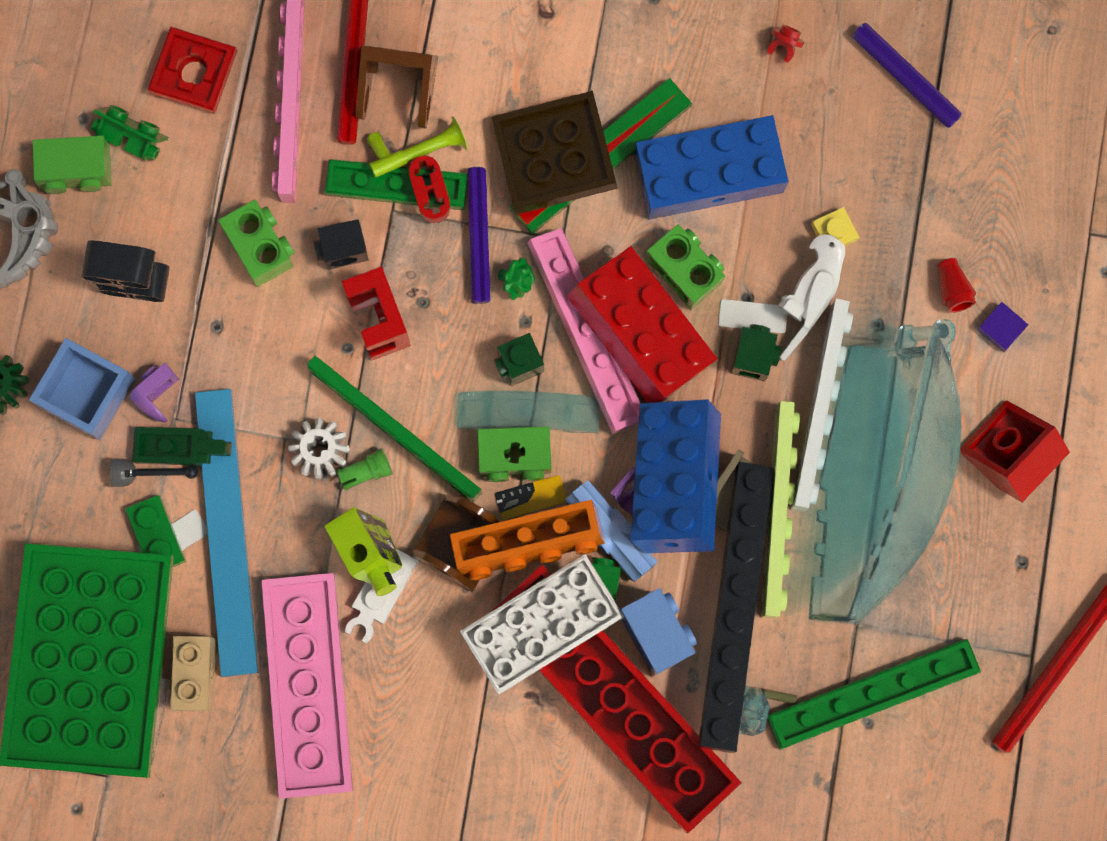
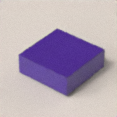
M1001 302L977 330L1004 353L1029 324Z

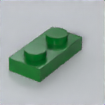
M160 495L125 508L142 553L174 556L173 567L187 562Z

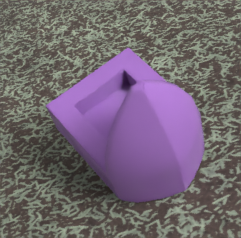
M164 363L160 367L155 365L148 369L141 377L143 381L133 389L129 398L142 412L158 421L166 423L168 420L154 405L153 401L180 379Z

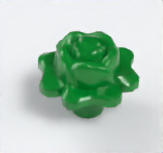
M522 257L518 261L512 260L509 269L501 268L498 272V280L505 282L503 291L508 293L511 300H515L517 297L522 298L525 293L531 290L532 284L535 281L532 267L527 265L526 259Z

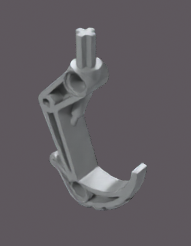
M16 169L9 170L5 174V180L0 181V189L7 186L10 187V200L8 201L0 197V221L12 224L11 250L7 260L0 268V290L8 287L15 281L22 280L28 275L27 272L30 269L35 270L41 264L38 259L41 255L47 256L51 251L53 244L48 240L49 237L58 233L59 227L50 208L52 204L44 196L28 192L25 189L26 178ZM28 215H38L34 225L30 227L23 226L24 219Z

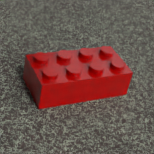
M632 246L580 281L567 296L648 403L663 402L718 359Z

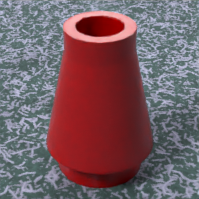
M949 258L939 262L937 268L939 271L943 306H947L948 311L951 313L961 312L974 306L976 303L974 298L976 291L959 266L957 258Z

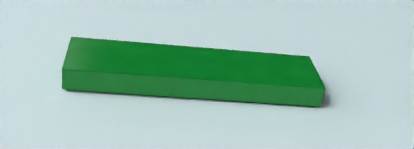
M329 159L325 196L417 205L409 176V167H400L375 178L369 163ZM420 169V173L415 176H422L425 186L432 185L430 173L435 171ZM441 171L450 200V209L464 210L467 174ZM434 193L428 194L430 202L428 207L440 208L441 205H444V203L436 201Z

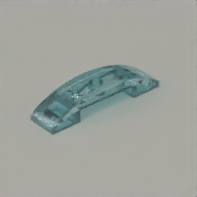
M528 391L458 393L457 429L550 426V430H563V432L598 434L599 403L596 397Z

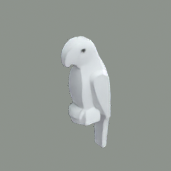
M819 235L813 239L809 248L810 250H815L817 260L800 276L793 294L783 296L778 304L780 309L798 322L803 320L801 328L781 353L779 359L782 361L786 360L803 340L836 294L845 257V245L832 235Z

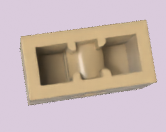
M173 636L171 710L214 712L215 638Z

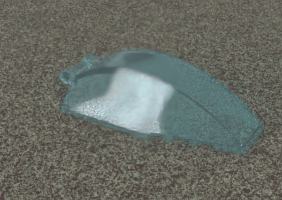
M948 319L938 320L930 326H900L896 330L892 350L859 347L856 345L850 346L848 349L828 439L825 463L819 481V489L826 491L825 511L818 510L816 518L817 522L824 525L822 543H814V554L821 556L820 576L814 575L811 580L809 620L858 624L904 580L926 549L938 526L955 480L960 456L962 428L959 394L949 353L951 342L954 341L955 326ZM927 340L926 346L915 347L918 341Z

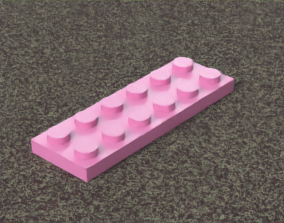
M327 573L262 580L279 799L353 791L335 574Z

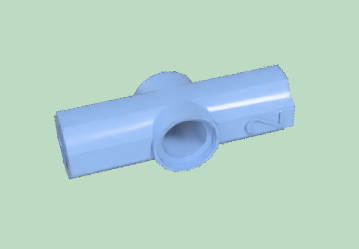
M588 480L573 491L565 499V502L571 505L592 499L598 509L605 544L598 545L599 548L606 555L610 554L628 578L635 582L658 562L650 553L645 554L631 542L632 526L616 508H611L601 493Z

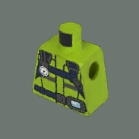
M353 507L325 525L332 542L353 578L372 584L377 596L387 595L396 589L397 586L391 574L401 569L402 562L383 519Z

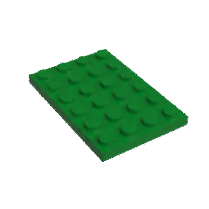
M25 543L0 750V766L150 778L174 556Z

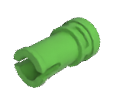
M382 448L370 455H366L364 460L342 469H337L341 484L343 483L345 491L375 478V480H378L381 477L393 475Z

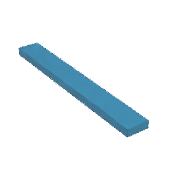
M232 390L195 393L198 428L213 432L212 439L232 442L231 456H211V464H203L202 466L221 677L259 673Z

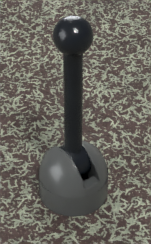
M111 459L110 462L111 487L129 486L134 482L136 476L185 475L187 478L193 479L198 475V468L194 465L173 469H136L135 465L128 459Z

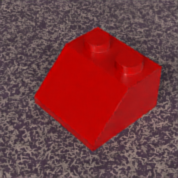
M1007 400L959 449L961 454L998 489L1022 503L1070 453L1055 426Z

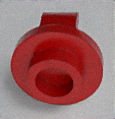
M784 24L781 29L773 28L771 34L777 39L773 40L769 45L768 54L772 55L776 46L784 45L788 51L784 61L788 63L795 54L794 46L802 48L805 43L799 38L801 32Z

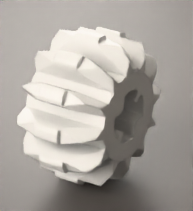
M322 418L316 419V429H312L307 421L303 422L302 426L306 433L304 435L298 431L292 433L293 438L299 441L300 444L288 446L290 452L300 453L291 460L292 464L299 466L304 463L301 469V473L304 476L309 475L314 468V475L317 480L322 479L324 468L327 469L332 477L335 476L336 471L332 464L335 462L339 466L344 467L346 465V461L338 456V454L350 452L348 445L339 444L347 438L346 433L342 431L334 434L337 424L333 421L324 430ZM318 441H322L325 447L328 446V450H323L320 457H317L313 451H310L311 448L317 447Z

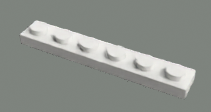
M836 298L830 308L791 510L805 512L809 509L810 504L815 505L817 502L820 484L814 483L816 470H822L825 463L826 449H822L821 445L823 435L829 436L832 427L833 415L828 414L830 401H836L839 392L840 381L834 379L837 367H843L847 347L841 346L843 334H849L853 321V313L848 312L850 301Z

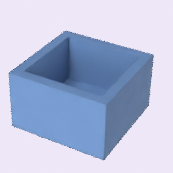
M65 338L29 400L39 408L101 440L136 379L123 368Z
M658 588L620 610L624 615L621 620L652 677L696 653L693 646L697 644V641L687 624L681 627L675 616L679 612V608L669 592L663 594L661 589Z

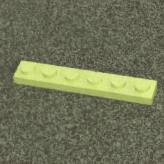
M780 401L775 409L771 465L774 468L767 521L761 618L776 619L780 617V611H785L787 606V590L782 589L783 575H788L790 567V554H785L784 549L785 539L790 540L792 534V518H787L788 504H793L795 495V484L789 483L790 469H795L797 463V448L792 447V435L798 434L800 414L794 412L795 402Z

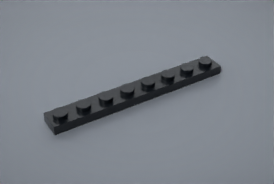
M740 461L736 466L698 740L699 748L733 754L737 752L774 468Z

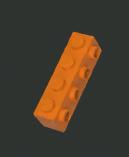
M592 499L450 534L457 570L466 578L470 577V580L488 578L492 575L491 571L504 568L506 572L522 570L527 567L526 563L540 560L541 563L555 562L562 559L561 554L576 551V554L579 555L588 554L596 551L598 545L605 544L598 509Z

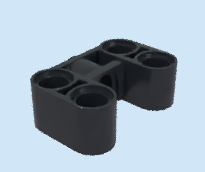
M90 240L87 241L81 278L91 283L102 294L151 302H164L170 266L154 262L156 252L148 248Z

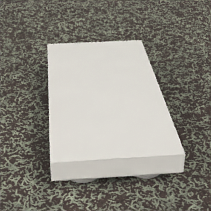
M585 554L460 632L499 695L619 621L624 615Z

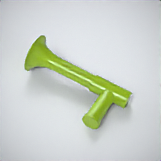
M452 116L450 126L441 134L392 154L389 153L381 134L378 132L371 133L367 137V142L378 160L369 163L373 176L375 178L407 165L408 162L413 161L419 156H425L444 147L460 146L467 150L466 140L458 122Z

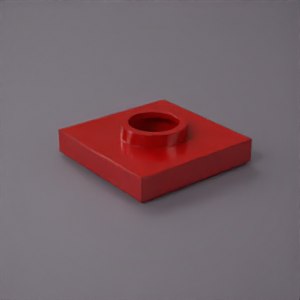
M170 26L147 90L149 94L215 114L234 63L237 48ZM192 62L201 63L207 70L202 78L203 81L195 85L182 79V70L187 64Z

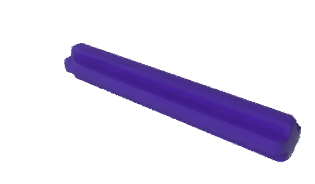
M868 23L861 24L854 31L853 39L946 127L950 128L960 119L961 112Z
M471 167L467 170L471 299L475 304H485L490 302L486 169L484 167Z

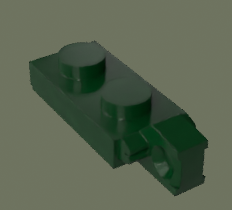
M135 427L132 463L203 466V464H211V456H231L232 442L212 439L213 432L199 428Z

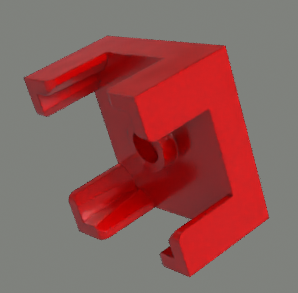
M382 266L341 281L353 311L356 312L372 305L376 311L380 324L361 331L371 361L411 346L408 333Z

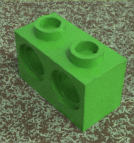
M255 199L218 220L257 287L294 267L289 257L295 253L286 237L278 238L272 229L273 226L277 225V222L268 206L261 209ZM255 220L260 223L256 232L252 234L242 232L243 225L246 222ZM266 250L276 251L277 256L273 262L264 264L259 261L262 252Z
M677 224L647 250L645 260L688 308L692 310L723 283L725 278L723 274L724 267L714 255L710 254L707 256L699 247L701 242L693 231L689 228L684 230ZM672 245L680 246L684 250L685 256L680 259H673L667 254L666 249ZM694 271H702L707 275L708 282L704 285L694 284L690 279V274Z

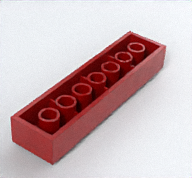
M541 565L492 611L552 574ZM604 631L599 632L538 670L685 833L693 830L742 783L713 750L698 747L699 735Z

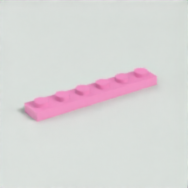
M287 0V3H281L280 21L281 24H286L285 36H279V57H284V69H278L277 89L282 90V103H276L275 120L276 124H281L280 136L274 137V157L279 158V170H273L272 190L278 191V196L282 203H295L304 0Z
M562 228L530 239L527 243L612 434L639 424L641 403L630 379L567 298L573 288L584 277Z

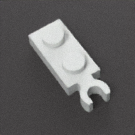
M398 549L396 550L401 559L402 567L391 574L396 583V589L387 595L377 596L372 584L365 582L352 605L353 608L360 611V614L347 623L345 632L350 635L355 626L363 625L366 628V634L362 642L366 644L372 639L374 634L372 624L375 620L385 624L419 562Z

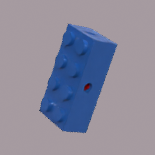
M773 115L636 142L634 157L648 220L784 193L789 182Z
M709 399L640 404L631 542L645 554L714 551L721 413Z

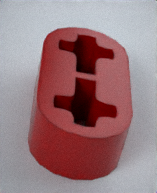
M419 156L412 161L409 167V176L419 212L427 222L440 223L450 213V200L438 162L433 157ZM421 166H426L428 170L435 171L430 173L432 185L425 186L423 177L415 176L420 173ZM430 193L435 194L438 203H444V205L440 206V212L437 214H433L431 209L425 210L424 208L430 204L428 197Z

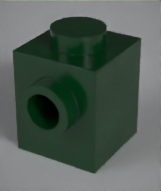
M750 324L749 328L743 327L739 334L731 374L765 382L769 376L771 366L777 367L782 346L776 345L778 334L770 333V328L762 325Z
M530 333L497 347L498 358L494 359L495 365L501 378L508 377L511 386L544 373L543 360Z

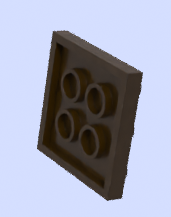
M593 91L492 117L515 215L618 189Z

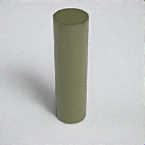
M764 689L763 698L795 704L797 695Z

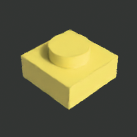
M844 207L813 221L811 224L817 237L824 234L832 235L845 246L858 241L860 238Z

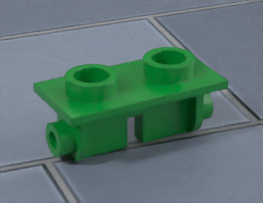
M109 105V107L94 110L95 114L101 116V119L96 118L92 124L91 130L96 132V136H104L107 142L117 147L121 146L124 136L128 137L129 139L124 150L145 161L148 159L155 161L160 152V148L156 147V144L168 141L169 137L159 133L160 128L144 120L137 122L128 117L129 112L118 106Z

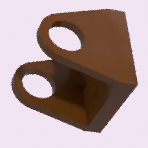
M362 45L356 118L365 120L373 74H377L378 62L420 68L418 80H422L418 126L419 128L426 129L430 115L438 56Z
M447 494L412 552L411 557L467 590L474 592L480 580H470V577L466 578L457 570L454 553L450 548V534L500 521L475 503L461 496Z

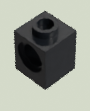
M359 219L317 228L320 239L313 240L318 261L325 260L328 270L369 261Z

